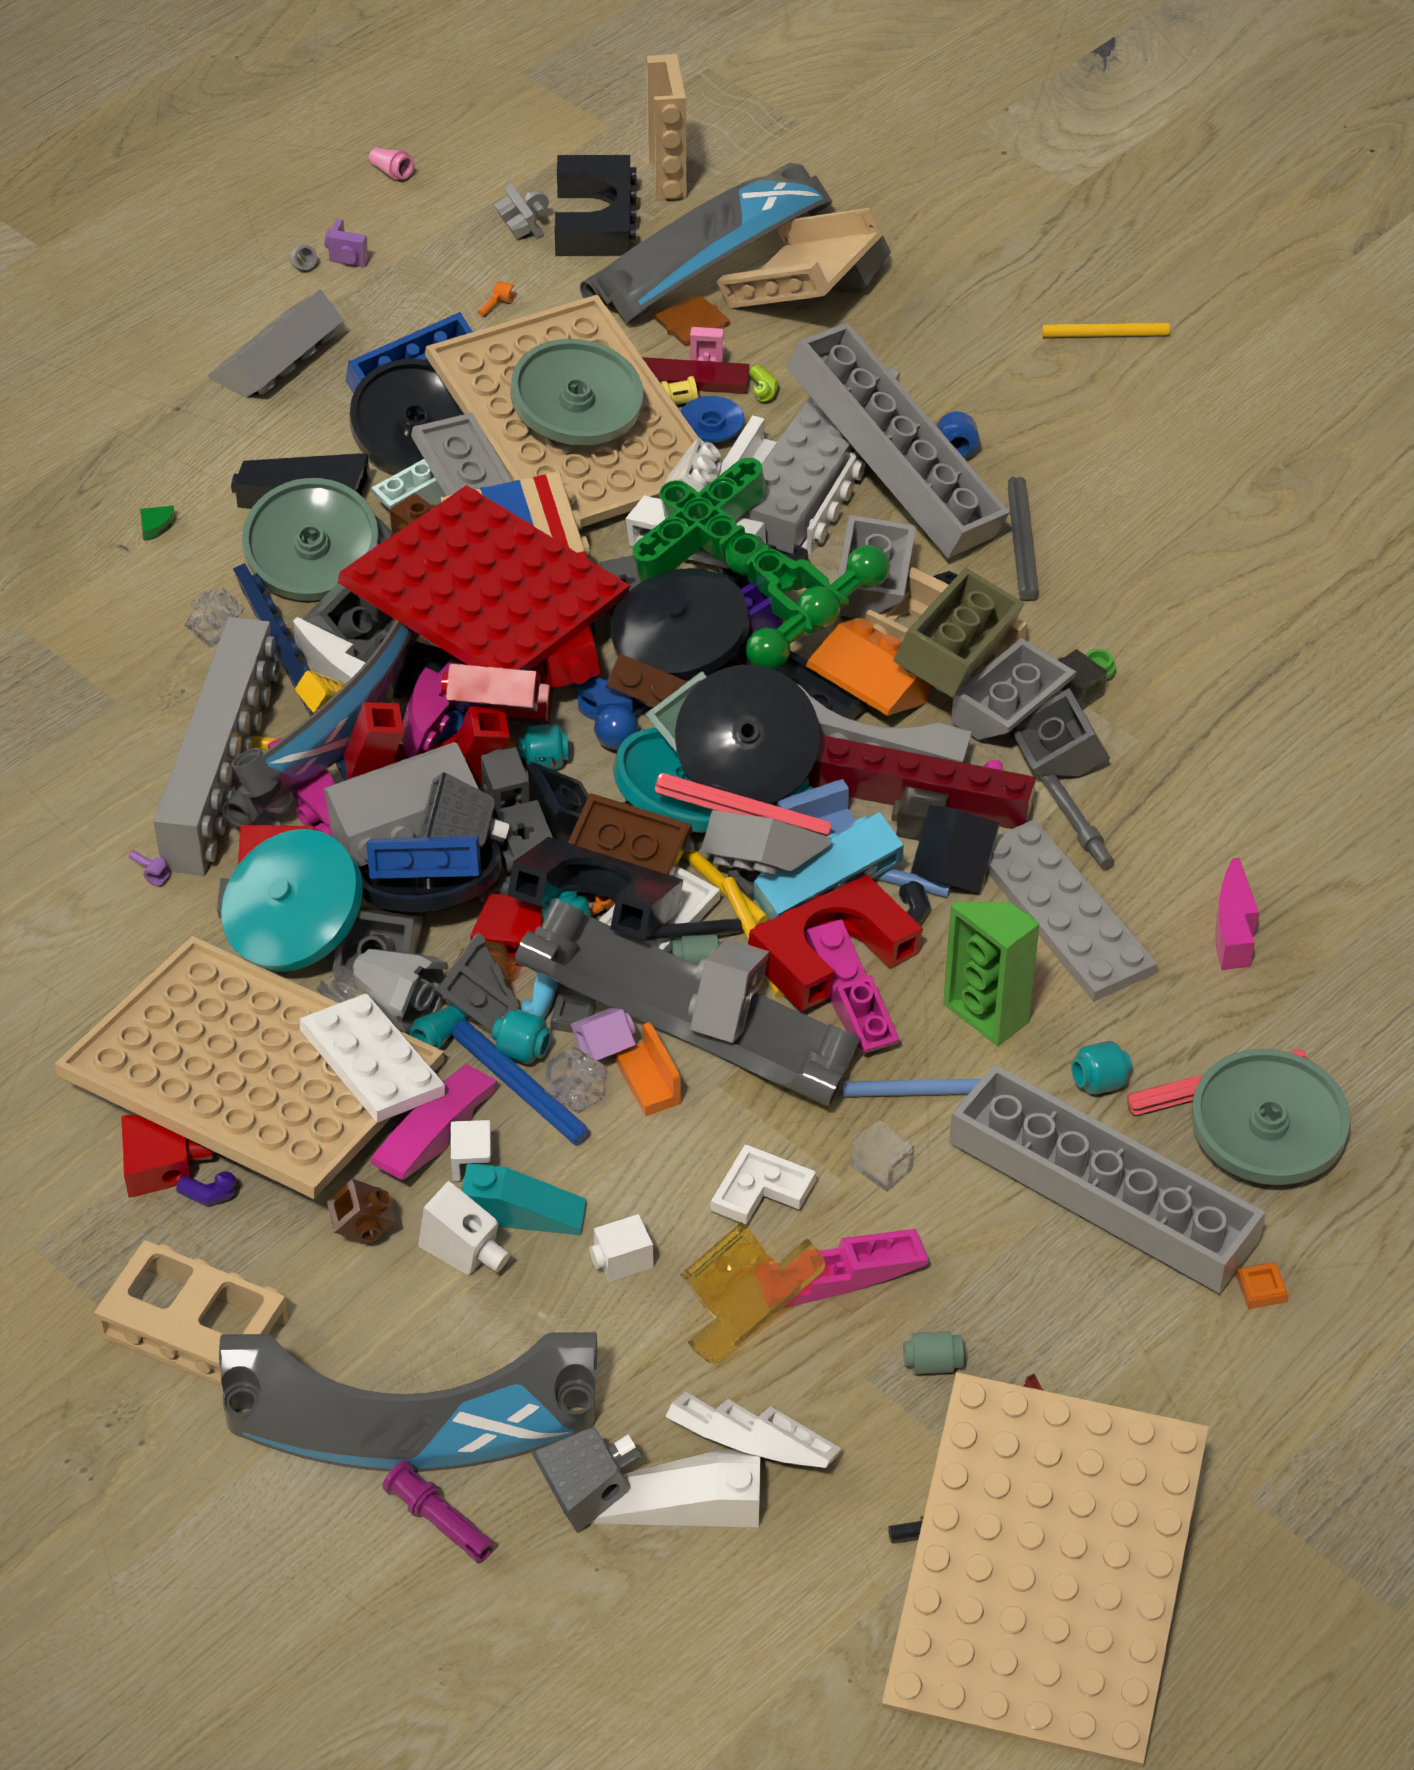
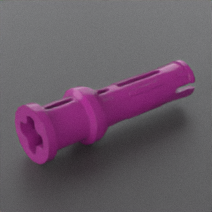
M404 1460L395 1465L384 1479L382 1489L389 1495L395 1494L408 1505V1512L413 1516H423L428 1519L438 1530L463 1549L477 1564L485 1561L493 1552L492 1548H495V1542L477 1529L474 1524L455 1508L450 1506L440 1496L439 1487L433 1482L427 1483L417 1475L409 1461Z

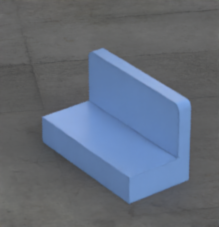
M843 779L777 801L778 807L829 821L831 823L830 834H840L851 828L852 824L856 821L848 809L849 788Z

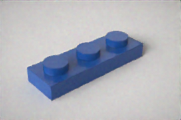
M479 836L369 839L366 843L370 879L479 876L482 872Z

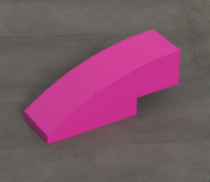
M1232 858L1220 891L1216 915L1215 940L1221 970L1250 967L1255 943L1253 937H1255L1259 911L1240 858Z

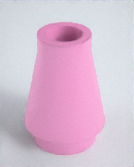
M376 147L369 155L370 163L394 180L408 178L414 168L413 158L404 150Z

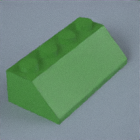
M956 901L950 907L943 1005L998 1047L1029 1023L1039 923L1036 922L1032 915L1023 912L1011 902Z

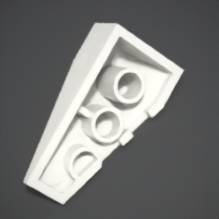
M715 1450L623 1474L630 1487L628 1493L590 1523L759 1528L760 1456L739 1450Z

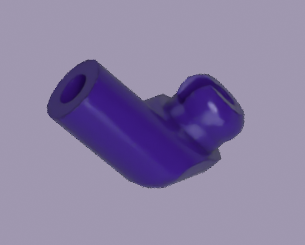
M222 1171L215 1176V1182L204 1184L184 1175L179 1180L176 1191L202 1205H210L228 1200L235 1194L236 1177L230 1172Z

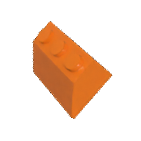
M855 618L854 620L838 624L808 659L806 664L808 668L887 716L926 704L933 686L893 662L901 645V641L897 637L881 633L874 628L870 621L862 618Z

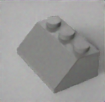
M849 515L837 579L847 572L846 566L849 555L853 550L863 545H874L883 549L889 558L891 566L889 575L884 583L874 588L859 587L848 596L849 605L841 606L840 616L865 619L866 612L869 609L880 613L904 600L916 526Z
M1020 638L971 678L954 696L951 723L961 729L972 731L971 735L978 740L1008 733L1076 677V671L1023 638Z
M712 810L701 853L714 856L713 863L732 869L736 867L751 872L755 870L775 875L776 869L791 872L830 846L832 838L772 818Z

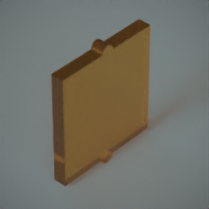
M700 294L655 314V320L667 330V334L673 335L685 347L690 345L691 327L724 329L730 326V320L718 310V306L712 305Z

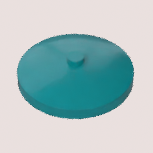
M656 728L644 729L628 736L619 746L613 763L614 780L623 796L634 807L689 823L692 826V832H706L712 813L711 809L655 793V785L660 773L689 780L681 768L677 753Z
M298 829L283 832L265 840L249 852L239 863L226 886L222 900L221 917L223 929L229 943L245 960L268 971H294L321 960L342 942L358 915L363 891L362 877L358 864L352 854L338 840L324 832Z

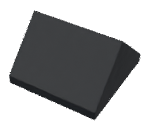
M531 762L528 765L529 801L538 800L552 837L568 843L589 795L581 781Z
M929 804L910 873L981 894L1000 823L959 809Z

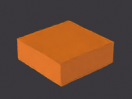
M1276 1262L1237 1269L1236 1278L1248 1309L1287 1302L1288 1291Z

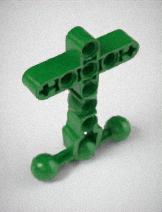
M755 458L740 459L699 492L683 481L673 480L667 482L661 487L659 492L665 519L638 540L632 549L638 577L644 581L654 575L675 570L701 548L713 557L722 560L734 573L748 576L749 582L751 584L756 583L760 592L770 599L772 612L786 621L777 629L761 628L750 636L747 641L746 655L752 665L763 666L773 670L781 668L789 659L790 644L805 632L813 634L814 629L821 630L832 626L839 617L841 606L849 605L848 596L859 587H877L884 583L889 575L891 565L883 549L874 545H863L853 550L849 555L846 566L847 572L830 585L829 578L809 561L804 559L794 561L781 552L771 549L769 545L764 543L761 537L752 533H745V528L742 525L737 526L735 520L758 503L767 491L762 464ZM806 588L798 598L797 604L784 594L792 590L798 591Z

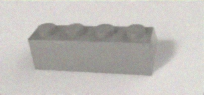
M320 289L287 309L211 371L208 376L212 381L244 397H248L256 391L262 395L276 384L273 379L277 375L283 378L296 368V365L293 363L296 359L300 358L303 361L317 350L314 345L318 341L323 344L335 336L337 332L334 328L343 319Z
M453 742L324 788L332 837L338 840L352 854L358 867L368 864L366 843L369 839L418 838L432 781L441 773L450 774L479 790L458 744Z

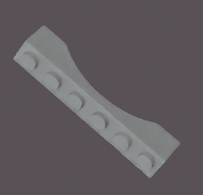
M798 685L813 704L819 722L820 735L964 763L972 731L938 722L910 728H884L862 724L842 717L825 708Z

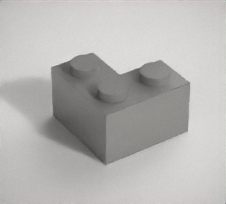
M726 939L717 949L713 948L710 955L706 959H702L697 968L696 981H699L700 985L698 994L693 995L688 1009V1015L692 1016L690 1030L733 1043L744 1032L751 997L762 986L770 951Z

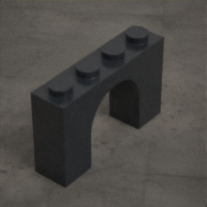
M557 155L558 198H592L605 201L610 205L593 212H555V256H622L630 250V243H636V225L630 224H636L637 167H631L630 155Z
M547 837L513 861L507 896L542 907L553 897L566 891L602 895L615 901L610 929L646 940L677 914L684 880Z

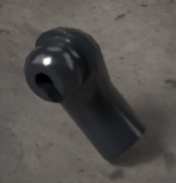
M910 881L900 887L899 896H905L902 901L909 903L910 906L907 913L920 925L929 913L931 905L925 887L919 882Z

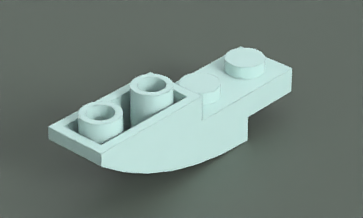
M425 459L372 487V493L389 509L414 493L435 506L441 503L440 497L445 496Z

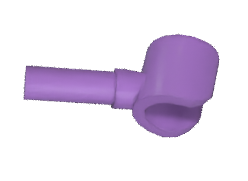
M135 850L129 853L130 859L145 867L146 870L143 874L150 884L161 886L170 875L167 870H164L166 862L162 857H156L154 860H151Z

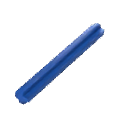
M460 1020L453 1027L452 1034L455 1040L571 1143L579 1145L588 1137L589 1130L581 1120L508 1056L500 1053L496 1046L467 1020Z

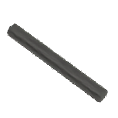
M1011 477L1008 480V497L1019 597L1024 601L1028 599L1033 601L1037 598L1038 585L1026 480L1023 477Z

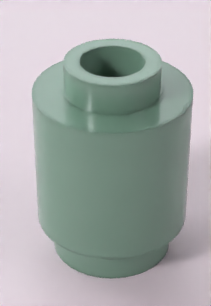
M717 934L681 936V940H672V954L698 966L702 959H706L710 955L713 948L717 949L724 941L718 942Z
M951 1331L911 1333L910 1341L903 1342L904 1365L912 1366L913 1374L953 1372L954 1368H963L962 1336L952 1335Z

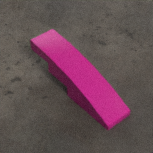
M467 1064L443 1081L445 1084V1096L415 1107L373 1154L370 1163L400 1180H404L447 1149L449 1136L451 1135V1122L471 1121L473 1109L495 1094L498 1080Z
M909 1229L841 1238L838 1248L800 1253L798 1263L759 1268L757 1280L769 1310L850 1293L926 1266L929 1260L917 1230Z

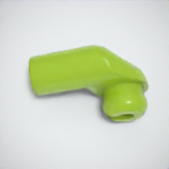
M754 365L749 372V376L758 384L757 387L754 386L753 393L757 400L761 402L770 401L776 394L779 385L778 380L762 365Z

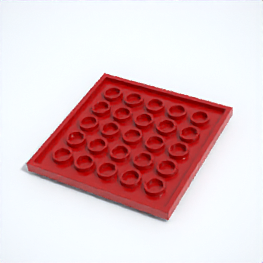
M467 485L341 570L337 582L467 665L526 671L531 670L618 604L630 589L628 583L619 579L614 574L601 568L588 558L562 544L559 540L552 538L534 527L531 523L526 522L508 511L505 507L500 506Z

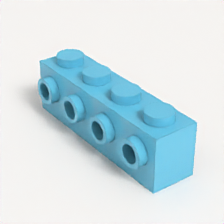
M878 812L871 817L863 816L844 832L828 835L827 837L832 838L830 846L791 872L776 869L775 875L761 873L754 880V897L763 911L769 916V919L772 920L789 909H795L810 902L818 895L827 894L846 885L848 881H854L867 874L874 878L901 863L904 845L883 815Z

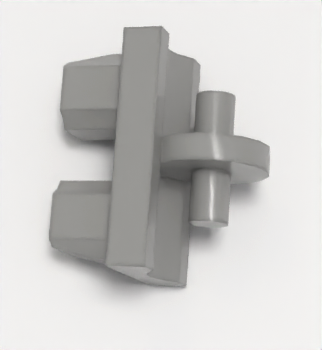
M512 183L505 186L504 190L508 196L494 204L502 220L507 223L514 237L518 240L532 232L536 239L543 236L544 233L536 223L535 217L543 216L546 213L549 205L548 197L542 191H529L523 200Z

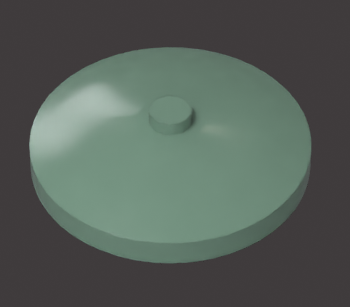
M559 339L540 344L521 357L512 374L510 395L514 409L519 417L537 433L565 444L595 445L620 437L635 424L642 407L643 385L639 374L632 364L613 349L588 340Z
M304 478L279 485L267 492L256 502L245 520L242 544L252 574L258 573L263 585L267 589L286 598L315 601L322 600L337 584L341 570L359 559L377 544L379 545L377 521L371 507L356 491L336 481L322 478Z
M1252 1049L1237 1052L1221 1059L1211 1066L1200 1079L1192 1103L1191 1118L1194 1133L1208 1156L1230 1173L1261 1184H1294L1320 1175L1339 1158L1344 1149L1350 1127L1349 1106L1343 1091L1336 1081L1325 1070L1310 1060L1281 1050Z

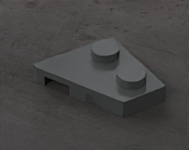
M478 932L434 993L492 1035V1029L496 1020L499 1017L504 1018L510 1010L517 1009L519 1004L512 990L507 987L498 963L494 962L488 951L484 936Z

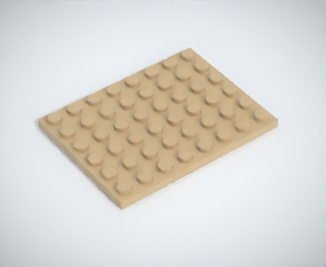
M598 295L426 346V358L464 414L473 413L511 480L517 481L559 471L563 484L569 483L573 497V503H570L571 510H578L581 527L632 511L644 495L661 499L659 492L665 484L668 475L698 438ZM581 339L607 346L626 358L640 376L643 385V402L639 417L626 433L614 440L601 444L571 445L549 439L530 428L514 409L510 387L512 374L517 362L532 348L553 340Z
M191 936L54 1063L55 1075L312 1199H315L392 1118L390 1117L377 1123L300 1031V1018L339 1004L338 1002L194 936ZM400 1031L434 1072L444 1063L443 1050Z
M956 1372L882 1699V1707L1143 1767L1209 1426Z

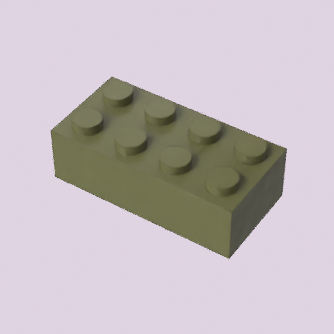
M965 567L907 630L893 662L902 666L907 672L933 685L938 691L954 698L1010 634L1024 602Z

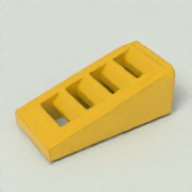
M306 671L295 690L310 710L315 713L346 683L314 671Z

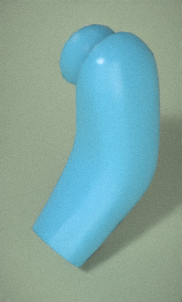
M537 973L534 982L533 1000H523L521 1010L545 1019L554 1001L559 983Z

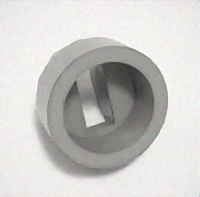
M297 245L290 251L289 258L295 268L310 270L316 264L317 254L309 245ZM298 253H299L300 257L302 258V260L305 262L303 265H302V263H301L299 257L297 256Z

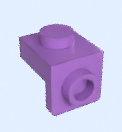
M337 219L332 229L327 230L324 241L325 247L329 250L330 262L365 268L369 261L367 235L345 232L344 221Z

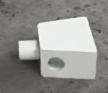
M447 1181L423 1208L418 1246L464 1274H472L481 1263L498 1273L505 1266L511 1255L509 1251L495 1242L498 1228L497 1220L451 1182Z

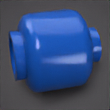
M955 411L944 415L937 423L938 429L962 457L966 459L973 455L980 441L977 425L973 418L965 412Z

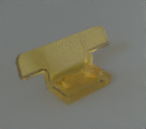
M740 1222L680 1274L703 1307L715 1317L714 1320L687 1343L694 1352L708 1363L720 1362L824 1271L826 1263L823 1255L807 1238L777 1263L766 1253L749 1227Z

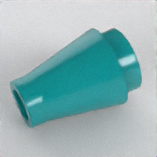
M449 1005L444 1009L417 1018L410 1028L409 1034L440 1049L452 1035L453 1027L460 1020H465V1015L452 1005Z

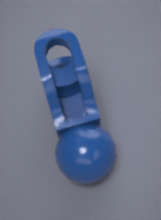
M597 676L589 678L584 683L577 684L579 711L584 716L595 721L594 732L599 743L606 748L618 750L621 743L628 736L638 732L639 725L636 716L641 714L648 705L605 688L608 680H602Z

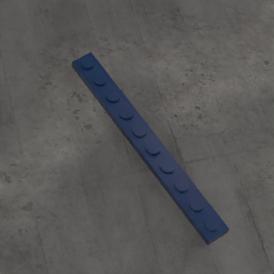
M241 564L233 568L240 588L257 620L270 622L271 636L276 637L275 653L292 685L296 688L305 672L311 670L305 660L298 661L297 658L302 657L295 640L293 638L286 639L285 636L290 635L283 618L281 616L274 617V614L278 613L271 596L268 594L263 597L262 593L266 592L260 576L258 573L251 575L246 564ZM301 699V701H302V703H303V705H304L306 711L308 712L309 716L313 715L314 713L310 710V708L306 705V703ZM343 756L335 764L344 781H346L348 778L345 758Z

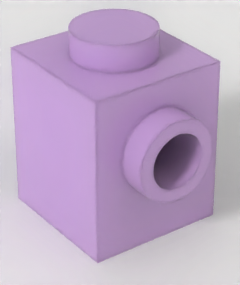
M609 1008L570 1024L583 1060L595 1062L636 1045L632 1036L635 1034L634 1023L630 1015L624 1013L623 1009Z

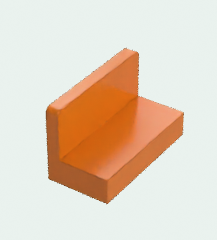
M651 1022L642 1024L643 1042L615 1053V1063L645 1117L681 1104L680 1074Z

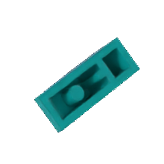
M467 1163L462 1192L493 1216L498 1222V1227L581 1235L586 1198L507 1167Z

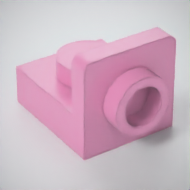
M691 327L690 360L723 362L725 342L723 341L724 329Z

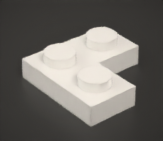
M745 1144L712 1198L711 1211L747 1225L763 1196L800 1209L816 1182V1171Z

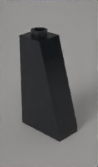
M357 453L245 460L241 465L239 473H235L232 477L231 491L236 493L237 507L252 509L262 496L275 487L304 478H322L336 481L350 487L363 497L370 481L368 454Z

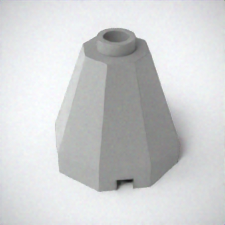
M368 949L365 953L360 954L353 964L354 982L364 994L367 993L396 1028L403 1032H409L417 1018L440 1010L444 999L434 993V991L446 976L443 973V969L448 970V964L435 956Z

